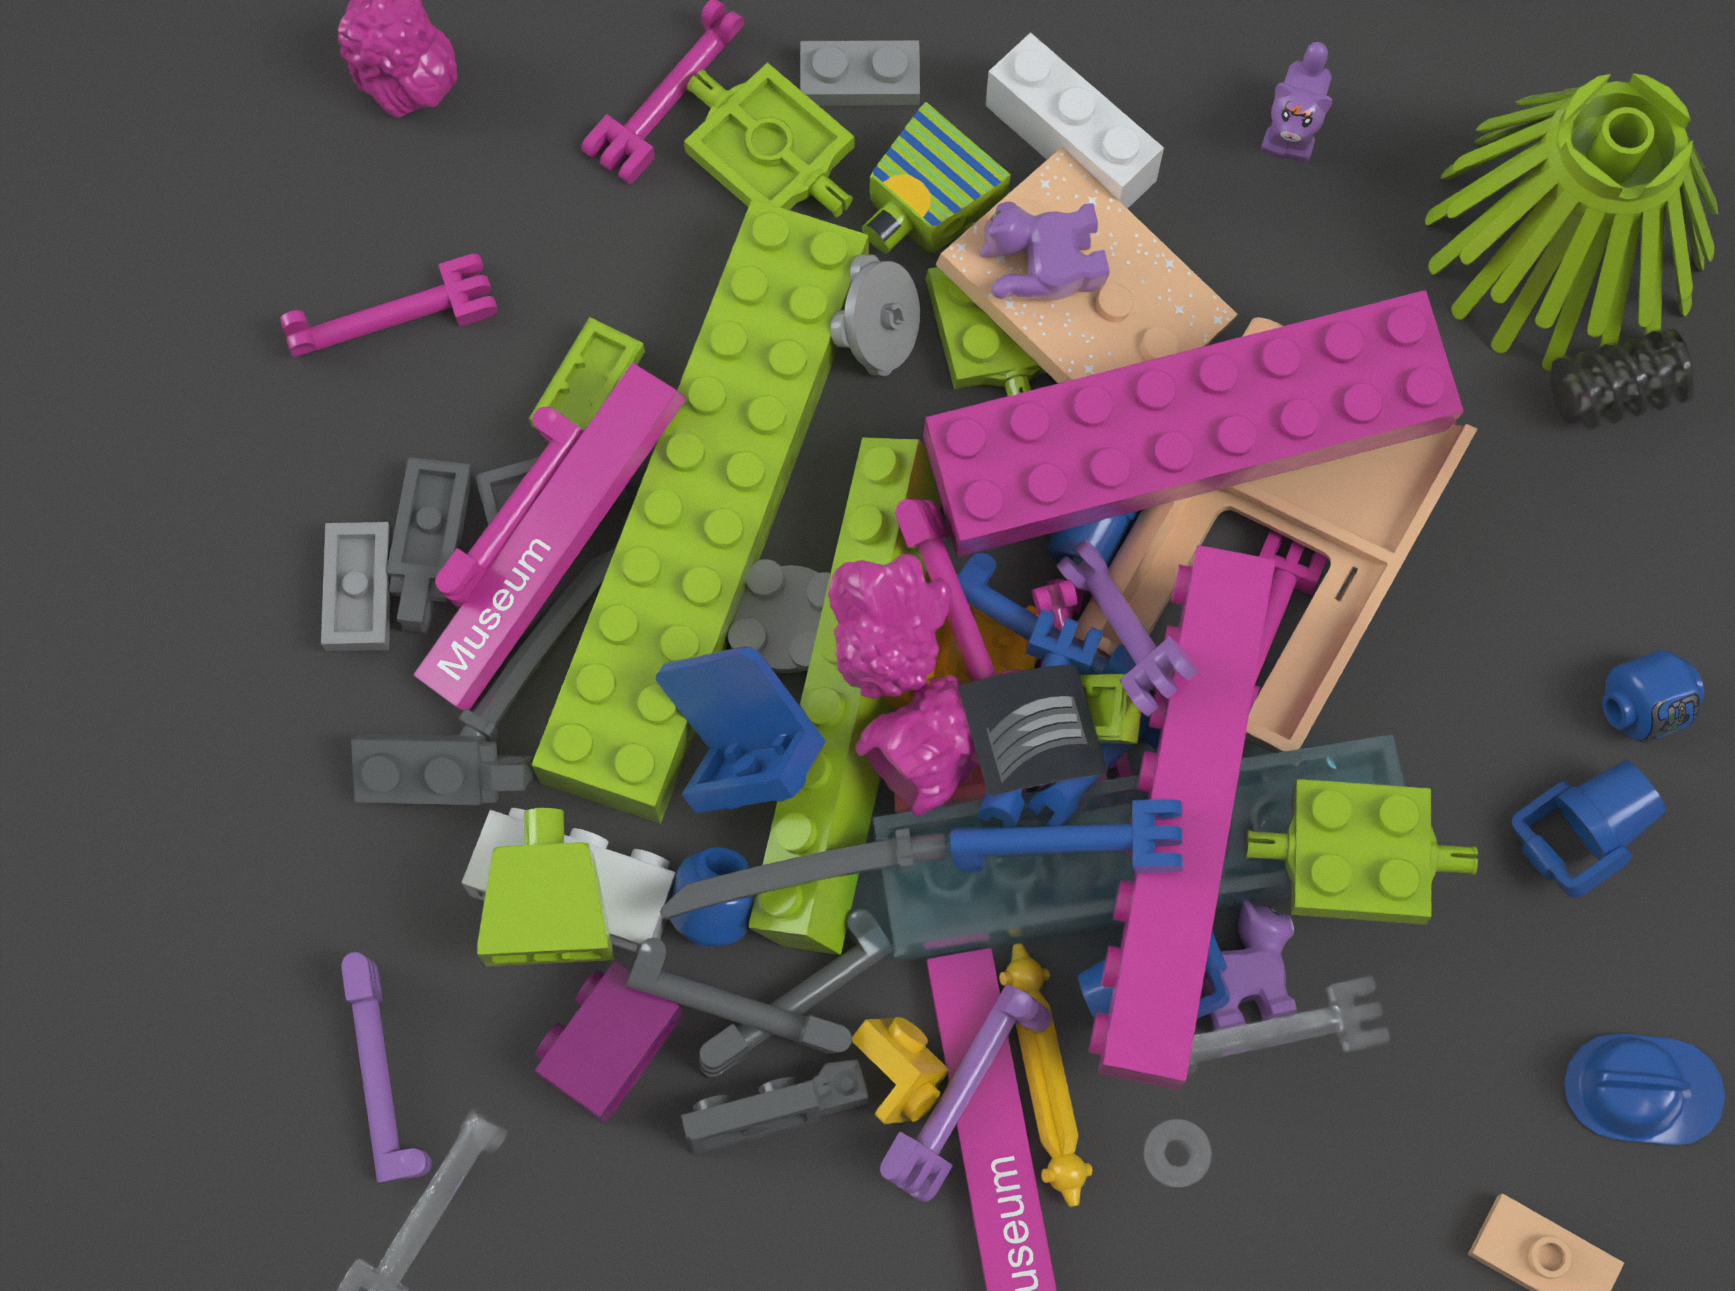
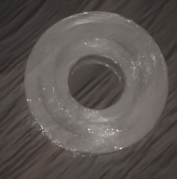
M1172 1119L1159 1124L1149 1134L1144 1145V1161L1148 1171L1158 1182L1168 1187L1184 1188L1195 1184L1206 1174L1211 1163L1212 1151L1206 1134L1197 1125L1186 1120ZM1178 1142L1187 1148L1189 1159L1186 1165L1173 1166L1167 1161L1165 1148L1169 1143Z

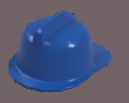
M1632 1034L1598 1036L1578 1049L1568 1063L1564 1080L1567 1103L1578 1121L1596 1135L1621 1141L1661 1145L1694 1143L1710 1134L1722 1116L1725 1102L1722 1077L1712 1060L1694 1045L1669 1038Z

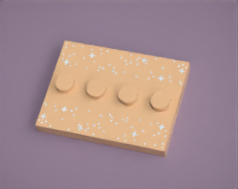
M1063 147L940 254L935 264L1057 383L1208 346L1238 315ZM1004 202H1014L1024 211L1034 216L1053 211L1071 213L1078 211L1083 204L1093 203L1098 220L1097 233L1090 234V249L1079 251L1088 256L1092 252L1105 250L1109 266V276L1105 285H1101L1097 291L1076 292L1057 301L1020 298L1017 296H1008L1003 299L996 298L992 293V284L998 278L1008 274L1028 276V257L1024 251L1010 256L982 257L980 251L985 244L986 222L995 213L997 205Z

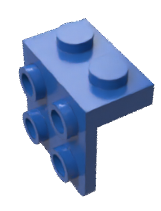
M740 647L662 665L656 675L657 683L709 748L682 793L683 798L695 813L735 809L744 805L774 800L784 801L793 798L802 789L806 782V775L824 745L825 739L757 650L751 647Z

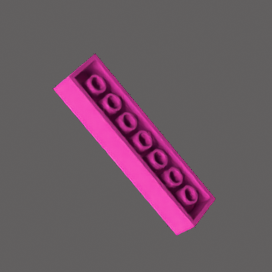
M1426 290L929 416L925 419L923 439L957 558L1445 432L1464 411Z

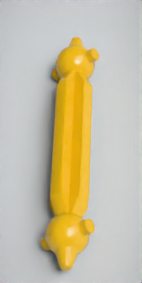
M1022 943L1013 945L1011 963L1005 972L1000 973V983L1028 993L1038 1003L1047 1008L1052 1016L1050 1005L1039 991L1043 982L1049 980V970L1042 968L1036 960L1031 958ZM1053 1017L1048 1028L1039 1033L1033 1032L1015 1022L1040 1141L1052 1157L1047 1169L1042 1170V1180L1045 1183L1049 1182L1054 1189L1061 1192L1069 1207L1079 1206L1081 1187L1084 1185L1086 1178L1092 1175V1166L1089 1163H1084L1078 1155L1074 1154L1078 1141V1131Z

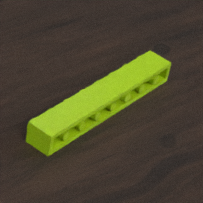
M862 438L800 702V707L825 739V743L810 767L802 789L793 798L777 801L763 865L814 853L866 844L881 776L872 767L867 754L858 756L855 746L861 739L862 731L873 719H877L882 714L888 715L891 712H895V708L881 697L876 699L863 697L860 694L861 689L851 687L844 680L842 674L839 673L836 662L837 657L835 656L836 639L834 635V629L837 627L838 621L833 610L830 608L828 592L834 572L845 562L864 560L885 565L893 562L903 554H909L918 558L922 564L923 572L926 573L927 570L918 548H908L895 515L897 505L905 499L931 500L937 504L939 510L941 508V501L927 450L919 439ZM859 874L836 877L758 894L754 900L748 928L782 947L841 955L847 930V921L851 912Z

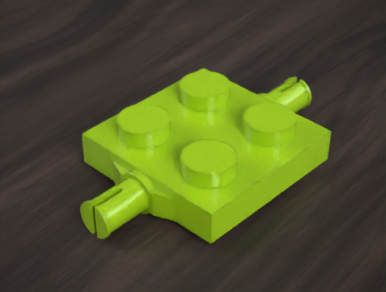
M768 62L747 82L735 86L728 91L710 77L705 70L698 71L697 78L693 76L687 85L688 91L695 94L711 109L706 120L684 140L685 153L749 207L751 200L755 199L790 210L797 202L807 199L812 195L832 212L835 217L843 214L842 208L844 211L848 209L853 197L848 195L828 177L831 170L855 148V137Z
M975 222L966 225L962 229L963 233L973 226ZM938 267L929 268L925 280L953 388L959 389L986 384L1005 387L1007 396L1031 391L1029 382L1047 372Z
M1297 779L1293 787L1292 821L1286 834L1247 830L1245 837V859L1285 860V867L1291 880V915L1426 925L1431 918V883L1436 871L1475 875L1478 865V859L1476 858L1478 850L1476 846L1437 845L1436 836L1431 827L1430 788Z

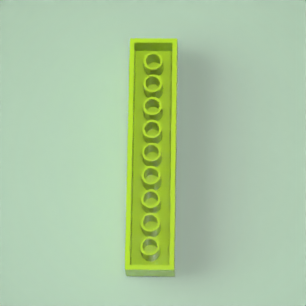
M751 200L677 390L686 398V401L657 441L532 762V767L540 784L661 824L695 730L657 683L656 675L665 663L725 651L729 642L728 632L733 624L746 589L748 575L753 563L759 561L837 353L838 346L833 342L830 332L831 321L837 311L845 310L846 299L851 286L850 267L856 256L861 254L869 255V235L762 201Z

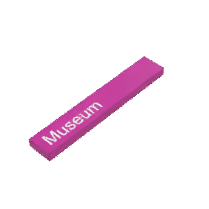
M632 362L414 673L415 677L463 711L465 708L470 710L686 401V398L681 393Z
M992 948L926 960L944 1063L951 1070L947 1075L948 1084L1000 996ZM1007 1036L956 1124L986 1291H1057L1011 1048Z

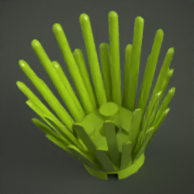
M1633 73L1628 83L1620 81L1607 83L1611 74L1597 76L1582 87L1521 98L1515 101L1520 106H1540L1490 118L1481 123L1476 130L1482 133H1490L1481 136L1474 143L1485 146L1460 156L1441 175L1443 180L1453 179L1540 139V141L1430 209L1425 218V224L1428 226L1438 223L1447 216L1448 218L1458 217L1534 169L1429 261L1428 267L1432 275L1440 273L1459 256L1463 264L1469 265L1534 207L1451 307L1453 316L1458 320H1462L1494 283L1495 285L1490 292L1491 298L1496 303H1504L1545 249L1491 342V347L1495 352L1503 354L1508 351L1560 264L1535 318V323L1538 327L1543 329L1550 328L1554 324L1563 305L1542 362V367L1547 371L1559 369L1606 248L1587 333L1591 337L1601 336L1596 365L1600 371L1609 369L1615 361L1640 228L1637 320L1640 327H1645L1644 345L1648 352L1653 351L1659 345L1661 339L1665 209L1674 263L1679 311L1684 317L1688 315L1692 306L1691 293L1693 282L1685 224L1695 266L1703 271L1704 260L1706 259L1711 262L1714 256V242L1697 187L1711 213L1718 215V206L1713 191L1702 170L1705 166L1693 146V140H1690L1685 130L1691 120L1687 107L1671 88L1647 75Z

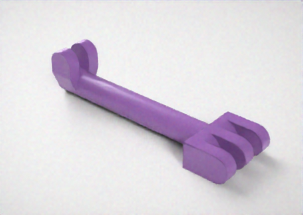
M1084 539L1075 548L1084 561L1077 565L1066 556L1056 566L1066 579L1072 580L1075 587L1090 591L1132 657L1136 666L1120 679V682L1138 709L1146 716H1149L1158 708L1156 701L1149 692L1151 689L1156 687L1168 699L1179 690L1169 673L1175 669L1180 676L1189 681L1199 671L1185 649L1170 636L1156 647L1111 578L1103 557L1096 547Z
M353 952L344 957L341 968L346 1001L352 1004L377 1184L421 1177L426 1175L431 1169L432 1160L429 1154L415 1148L400 1150L379 1008V1003H383L379 969L375 962L363 954Z
M1006 985L917 1139L914 1140L899 1132L881 1163V1175L921 1202L932 1200L953 1166L941 1158L939 1153L1013 1025L1016 1022L1033 1032H1042L1051 1023L1052 1016L1050 1011L1028 993Z

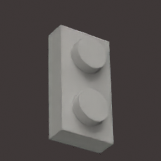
M919 40L800 41V90L818 106L920 105Z
M389 522L325 523L321 645L325 651L389 650L391 596L389 593L390 579L386 571L393 535Z

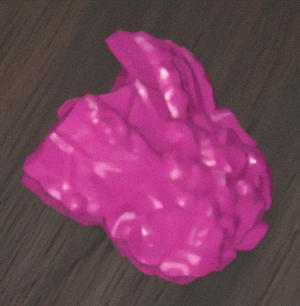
M350 0L346 8V14L342 17L338 27V43L341 45L340 54L348 62L349 73L353 76V82L357 84L358 89L371 95L385 112L394 118H402L417 109L436 107L456 84L458 76L457 64L450 40L445 37L442 31L431 25L428 18L429 14L422 6V1Z
M903 554L893 562L885 565L864 560L842 564L834 572L828 592L830 608L833 610L838 621V625L834 629V635L836 639L835 656L837 657L836 662L839 673L842 674L844 680L851 687L861 689L860 694L868 698L876 699L883 694L885 696H900L907 691L920 689L926 684L927 675L933 671L936 664L935 657L939 652V648L936 643L935 631L944 624L948 614L951 586L940 577L926 584L922 564L914 555Z
M947 675L945 678L931 679L915 691L913 699H911V703L908 706H904L888 715L882 714L877 719H873L862 731L861 739L855 746L858 756L867 754L872 767L883 778L888 788L895 792L908 806L912 807V814L918 817L935 811L937 807H940L945 801L949 800L956 791L957 786L969 778L971 770L980 765L959 692L961 683L952 675Z

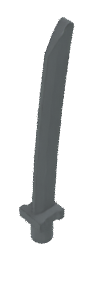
M615 549L592 558L518 649L474 712L465 708L459 717L462 727L459 735L485 736V741L495 742L499 733L496 726L572 622L599 591Z
M909 828L899 829L895 831L894 839L814 853L685 885L661 908L660 915L663 919H670L762 893L899 866V873L913 872L914 863L946 859L943 833L910 837Z

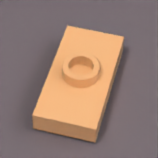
M1505 1194L1497 1196L1468 1253L1470 1257L1530 1291H1611L1624 1265V1262Z

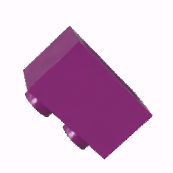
M615 960L606 973L597 969L591 974L575 999V1002L581 1005L566 1028L558 1023L549 1031L535 1055L541 1060L535 1072L545 1082L605 1125L684 1017L680 1006L675 1002L626 987L630 971Z

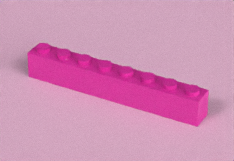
M1197 545L1190 566L1178 565L1171 603L1183 605L1179 628L1167 625L1164 640L1170 636L1184 648L1199 672L1187 681L1174 669L1170 676L1179 690L1168 699L1157 688L1155 689L1153 698L1158 708L1150 714L1148 727L1160 729L1156 753L1144 751L1137 790L1148 792L1147 800L1175 799L1182 802L1181 818L1155 820V826L1181 827L1183 829V843L1177 846L1155 847V853L1172 852L1182 854L1183 870L1175 873L1136 874L1134 870L1132 882L1120 881L1113 920L1125 922L1120 948L1108 946L1101 986L1113 988L1108 1014L1096 1012L1089 1046V1053L1101 1055L1098 1074L1179 1090L1186 1082L1276 561L1274 559ZM1125 851V855L1133 856V851Z

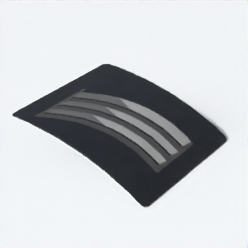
M1059 665L1018 671L964 683L959 686L960 696L981 771L990 796L1058 781L1107 774L1106 763L1078 669L1075 665Z

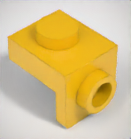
M901 1017L866 1019L852 1037V1042L896 1084L877 1109L875 1115L884 1124L918 1121L939 1100L940 1091L937 1088L951 1070L925 1046L928 1043L927 1037L913 1023Z

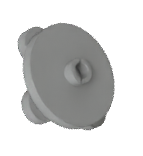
M861 254L852 261L850 267L851 286L848 291L845 310H839L833 316L830 326L831 337L838 347L850 348L855 358L866 368L870 375L887 376L908 358L915 345L920 324L919 297L914 281L901 265L895 262L879 261L875 255Z
M768 559L753 563L746 581V589L733 624L728 632V640L732 649L751 647L757 650L776 673L808 671L831 573H818L802 566H779L776 562Z

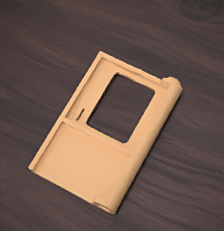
M1253 318L1243 336L1279 328L1283 325L1265 318ZM1452 424L1447 431L1143 509L1108 571L1146 632L1150 635L1172 596L1178 565H1190L1197 545L1202 544L1217 516L1223 511H1235L1328 558L1331 564L1330 568L1257 696L1249 714L1245 739L1279 756L1293 759L1449 482L1477 428L1468 424L1464 426ZM1092 596L1078 620L1079 624L1074 636L1077 641L1083 644L1084 638L1091 627L1104 631L1096 652L1110 659L1118 646L1123 643Z

